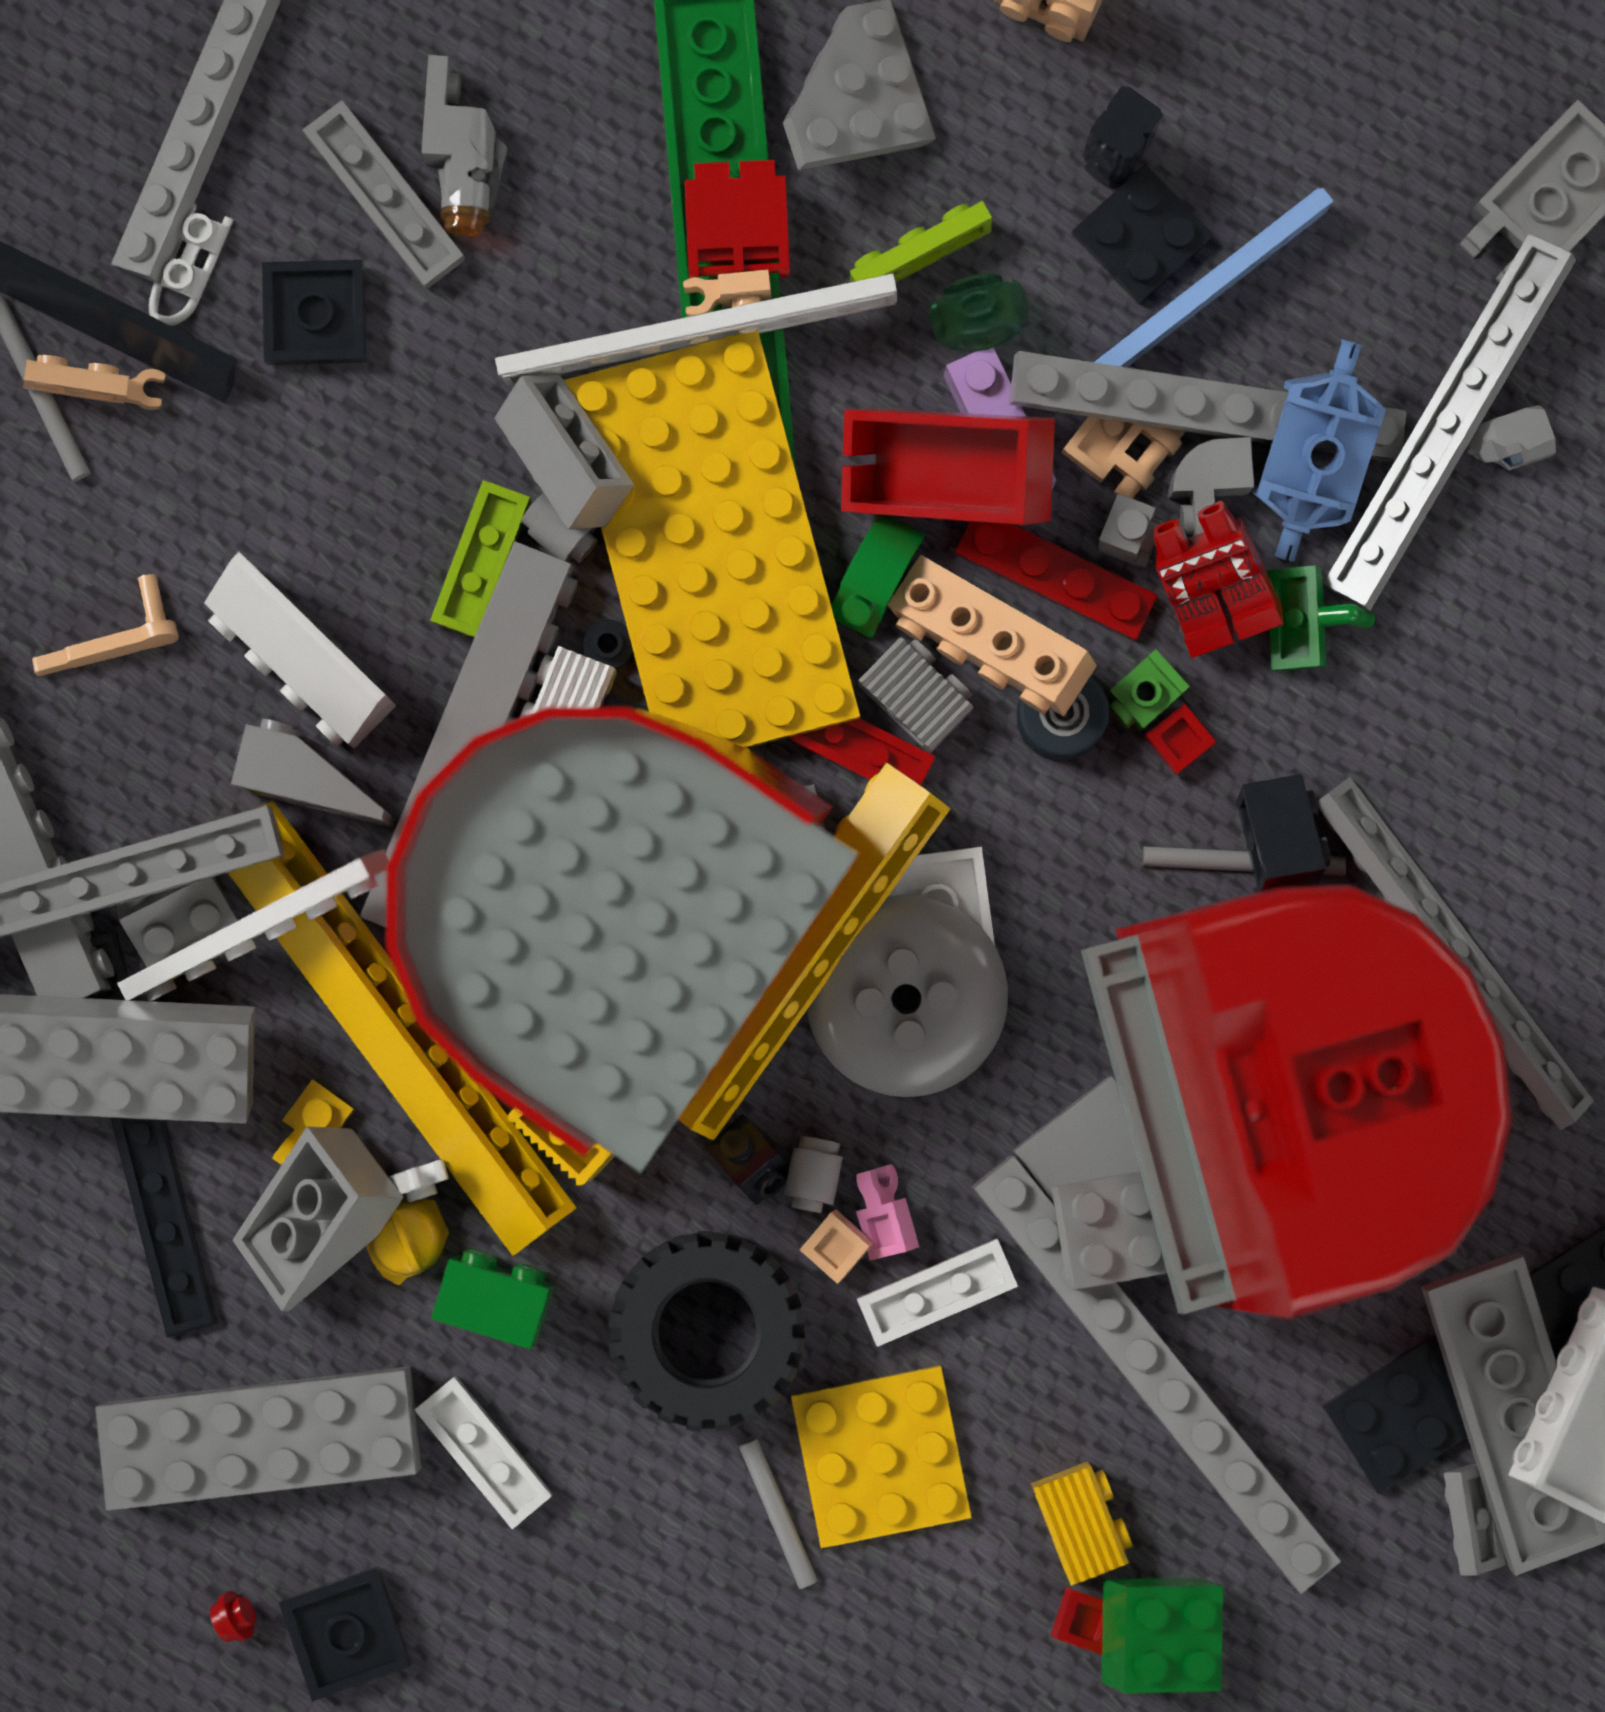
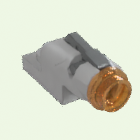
M428 55L421 154L427 166H443V169L438 168L442 196L440 219L444 221V231L449 234L465 237L481 236L484 234V226L490 222V212L495 207L508 148L496 138V131L486 109L450 106V103L459 104L460 73H453L449 56Z

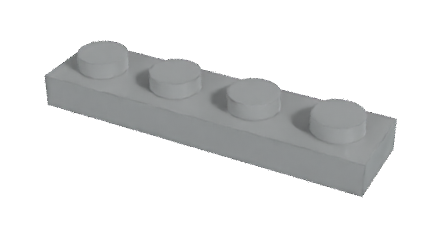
M343 100L303 129L307 139L425 290L465 261L462 252Z

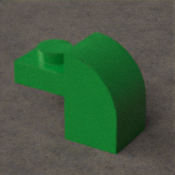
M879 514L863 539L840 584L841 587L831 606L834 619L872 638L888 608V603L905 577L926 534L889 515Z

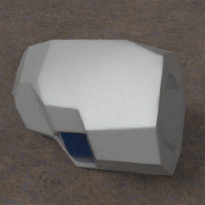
M1538 405L1524 408L1480 424L1467 445L1466 451L1483 463H1497L1508 470H1512L1551 457L1556 453V444L1546 411Z

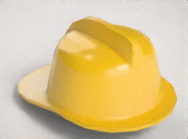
M406 1194L402 1195V1201L379 1235L366 1245L370 1258L380 1274L396 1285H400L406 1278L422 1273L431 1267L443 1251L449 1232L435 1200L422 1198L408 1203Z

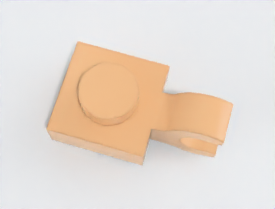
M769 270L720 274L718 279L714 280L690 278L683 282L685 293L699 292L705 297L702 304L686 307L687 317L713 312L714 308L720 304L722 308H733L771 299Z

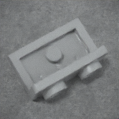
M215 877L117 905L119 922L147 968L238 921L231 903Z

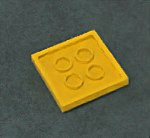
M941 1365L791 1395L821 1549L972 1518Z

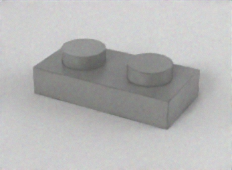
M1470 1464L1444 1472L1446 1484L1445 1498L1450 1509L1454 1533L1453 1548L1458 1558L1460 1576L1480 1575L1505 1566V1554L1477 1465Z

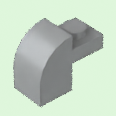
M1251 437L1210 440L1196 446L1183 458L1171 479L1168 499L1188 498L1189 505H1181L1180 523L1185 535H1191L1192 537L1204 532L1198 519V512L1204 507L1214 504V497L1248 495L1254 488Z

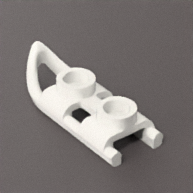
M196 204L193 205L189 217L183 223V231L169 263L164 268L161 282H154L150 294V316L170 326L180 324L194 312L233 223V219L226 216L221 224L209 219L204 214L195 213ZM182 241L186 242L187 244L181 258L176 259ZM200 249L209 252L203 269L194 266ZM163 287L190 298L187 305L180 312L171 316L159 314V300Z

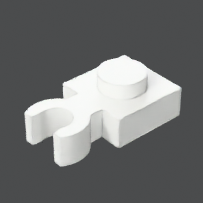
M443 1159L388 1177L400 1194L406 1193L408 1203L437 1194L435 1183L449 1179Z

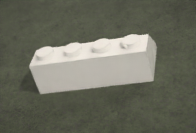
M240 552L231 559L204 602L215 613L208 621L229 642L237 635L250 648L244 655L245 658L265 677L273 670L286 683L280 692L301 712L309 705L322 718L316 727L334 745L338 747L343 741H346L352 748H355L396 705Z

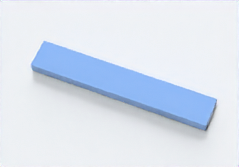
M1323 187L1321 189L1317 188L1102 355L1095 363L1129 367L1323 216L1333 203L1332 198Z

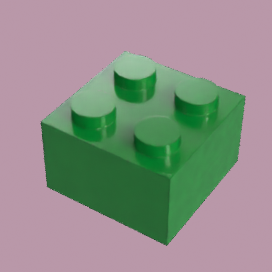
M469 1248V1251L465 1250L463 1255L458 1254L449 1258L431 1319L532 1349L538 1343L555 1287V1283L545 1281L547 1271L522 1263H518L517 1266L514 1265L513 1271L496 1266L498 1256Z
M1103 1578L1101 1683L1122 1693L1221 1691L1223 1586L1202 1578Z

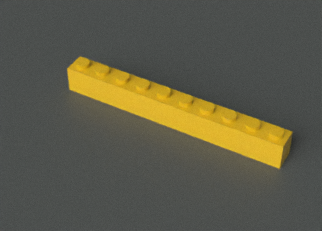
M273 800L261 807L272 806L285 856L228 873L256 911L328 875ZM341 893L334 897L338 907L314 919L309 920L306 912L296 916L293 920L297 927L276 939L439 1158L443 1159L445 1166L511 1255L514 1256L574 1211L576 1206L521 1132L516 1129L515 1124L508 1122V1115L494 1096L473 1081L416 1023L390 957L344 895Z

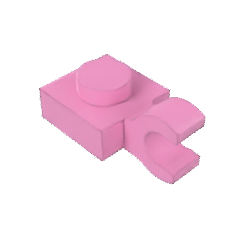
M890 1164L857 1174V1185L863 1195L867 1208L856 1211L862 1233L874 1242L867 1251L869 1259H879L919 1248L906 1198L894 1200V1194L898 1187V1176L894 1166Z

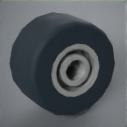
M1090 676L1065 716L1058 714L1050 708L1046 714H1042L1020 699L1016 708L1017 728L1024 743L1037 755L1052 761L1073 760L1087 754L1102 738L1109 721L1108 700L1101 685Z

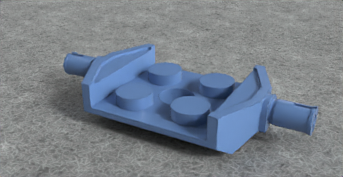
M1344 339L1341 340L1342 343L1334 370L1330 369L1329 374L1323 373L1285 380L1283 388L1288 390L1285 404L1259 486L1254 485L1251 491L1254 496L1283 520L1282 526L1284 528L1274 556L1284 560L1287 559L1288 561L1295 562L1302 532L1309 534L1310 529L1339 526L1351 521L1386 409L1358 385V378L1352 375L1363 345ZM1324 440L1331 441L1335 448L1333 460L1324 467H1315L1311 460L1314 446Z

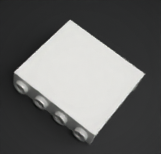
M1593 1287L1589 1297L1579 1309L1578 1322L1568 1344L1561 1350L1558 1356L1557 1368L1549 1386L1537 1402L1535 1417L1525 1439L1516 1448L1514 1463L1508 1475L1605 1524V1290Z

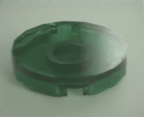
M984 273L970 275L948 285L943 289L945 296L940 298L938 302H936V298L932 301L928 315L932 333L938 343L950 350L974 352L996 347L1017 335L1028 321L1029 303L1026 292L1020 282L1012 279V283L1003 281L1002 276L999 274Z

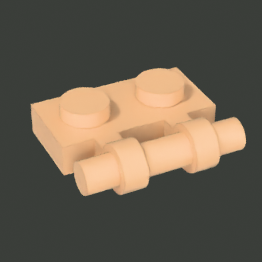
M1088 417L1064 447L1062 454L1100 483H1102L1113 468L1123 475L1124 479L1113 491L1116 496L1121 494L1133 499L1140 490L1146 491L1154 481L1152 474L1167 455L1173 456L1182 445L1180 438L1186 431ZM1142 433L1152 443L1138 461H1135L1125 452L1138 435Z

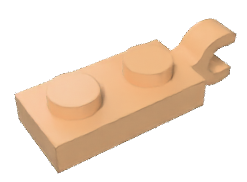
M38 355L37 361L26 360L23 389L123 404L128 402L137 404L147 410H157L161 407L162 399L148 397L143 391V386L150 381L164 383L165 373L157 369H147L140 372L137 377L129 379V376L119 375V368L112 365L90 363L88 369L69 367L68 360L62 357Z

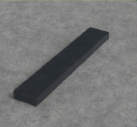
M0 241V292L223 403L227 400L233 389L237 366L236 358Z

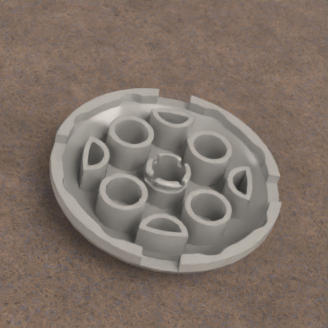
M890 896L886 898L876 914L847 948L826 984L807 1009V1017L814 1038L823 1054L837 1070L851 1081L871 1091L889 1096L917 1097L930 1095L950 1088L966 1079L992 1052L1004 1027L1007 1014L1008 985L1001 957L990 937L975 920L962 910L949 903L927 896ZM911 984L920 991L922 998L917 1007L912 1010H902L895 1006L892 1001V993L899 985Z

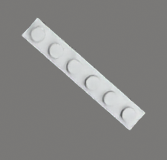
M383 849L361 857L117 984L125 1000H131L145 994L148 1001L151 1002L177 989L173 979L185 974L188 982L216 969L213 962L214 958L225 953L229 962L254 950L256 946L252 939L265 933L270 941L295 929L297 926L293 918L306 912L309 920L338 907L334 900V897L347 891L350 899L379 886L375 876L386 871L389 860Z

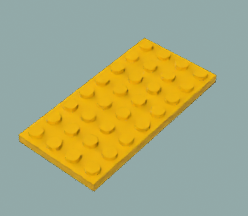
M758 330L730 335L563 380L634 483L633 488L608 525L601 527L649 712L685 723L747 749L861 719Z

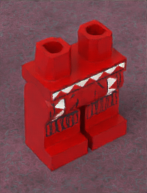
M1223 501L1206 506L1198 512V519L1204 531L1198 535L1187 538L1179 519L1167 521L1154 528L1156 570L1161 582H1163L1167 596L1184 633V641L1191 659L1234 643V628L1239 639L1242 640L1283 625L1282 604L1254 544L1247 534L1243 519L1235 520Z

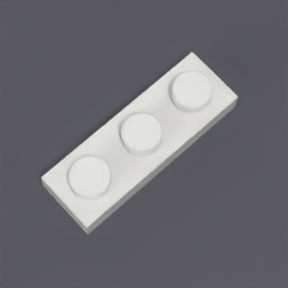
M994 1239L858 1297L857 1301L878 1347L1014 1289L1018 1285L998 1239Z
M456 1375L415 1409V1412L511 1529L515 1528L553 1495L551 1490Z

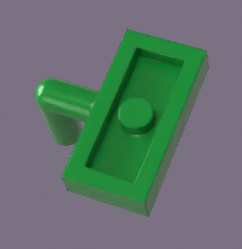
M1314 565L1267 570L1270 581L1282 604L1283 625L1270 629L1271 669L1273 671L1283 672L1326 668L1324 626L1350 624L1361 629H1369L1373 626L1375 616L1372 611L1354 604L1323 605L1321 567Z

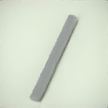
M0 296V334L24 381L26 360H36L5 296ZM28 389L72 482L91 475L52 393Z
M1143 847V867L1253 872L1248 851ZM1330 855V866L1326 867L1323 875L1345 876L1346 857Z

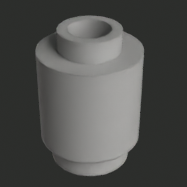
M544 492L532 503L521 520L529 528L528 534L556 558L568 563L572 559L578 563L583 561L598 541L593 536L596 527L568 530L564 522L558 517L556 510Z
M806 1136L800 1137L799 1147H793L784 1190V1196L793 1198L792 1208L822 1213L823 1204L834 1205L843 1157L838 1156L839 1143Z

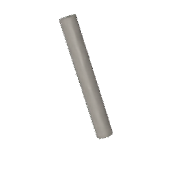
M756 1438L740 1445L741 1454L799 1589L816 1583L818 1581L758 1439Z

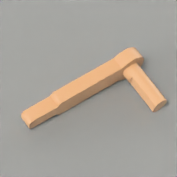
M147 574L138 577L146 613V624L138 628L71 645L60 651L34 657L32 662L35 674L43 676L176 642L179 639L176 623L165 618L157 576Z

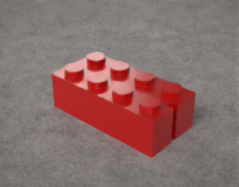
M883 408L845 409L843 456L876 454L875 464L842 466L841 512L1019 525L1050 522L1055 418Z

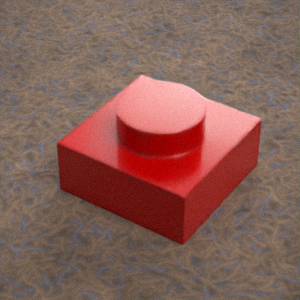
M1185 703L1143 736L1174 775H1177L1216 743Z
M1066 1587L1050 1637L1102 1655L1103 1600Z

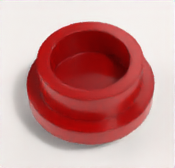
M228 1591L220 1595L218 1602L211 1606L210 1619L216 1633L223 1641L227 1643L234 1640L243 1642L253 1635L256 1613L251 1602L246 1597H239L237 1593Z

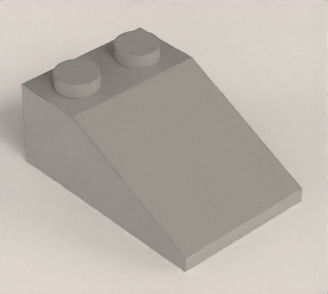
M262 719L260 727L246 724L231 781L233 786L249 794L393 828L395 817L313 748L298 738L300 732L293 730L292 726L268 719Z
M307 1126L232 1241L281 1311H290L379 1235L403 1197L353 1129Z

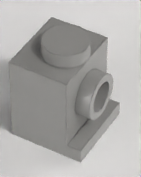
M1117 494L1100 536L1098 551L1145 569L1155 545L1154 528L1164 521L1154 518L1155 507Z

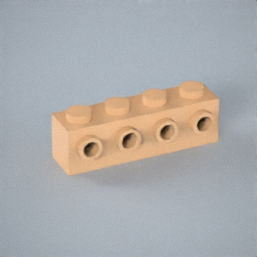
M922 555L919 556L888 603L889 608L899 619L896 626L905 634L920 642L924 636L939 643L937 651L958 665L962 666L965 660L970 661L981 668L978 674L984 680L1002 690L1009 684L1023 692L1019 698L1042 714H1046L1050 708L1058 714L1065 716L1097 666L1086 649Z

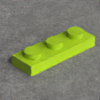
M983 201L971 207L968 203L958 205L942 217L943 222L930 229L925 230L924 227L915 228L899 239L898 246L883 254L880 250H875L861 257L854 264L855 268L850 271V283L888 274L894 275L896 283L990 233L992 216Z
M485 480L482 481L430 619L432 624L475 638L513 543L517 541L523 525L521 520L532 501L529 496Z

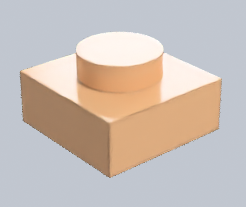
M835 1209L806 1241L800 1251L838 1284L847 1276L874 1242Z

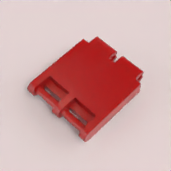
M775 160L739 161L740 178H730L729 162L694 163L695 180H685L689 279L759 270H769V273H780V278H790L786 177L775 176ZM779 260V263H769L771 261ZM734 262V265H720L722 263ZM744 262H758L762 264H744ZM699 264H707L710 266H699Z

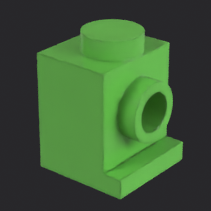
M1155 649L1107 693V696L1113 701L1109 705V711L1126 729L1134 725L1141 732L1190 686ZM1140 684L1150 685L1155 693L1153 700L1142 701L1137 696V687Z

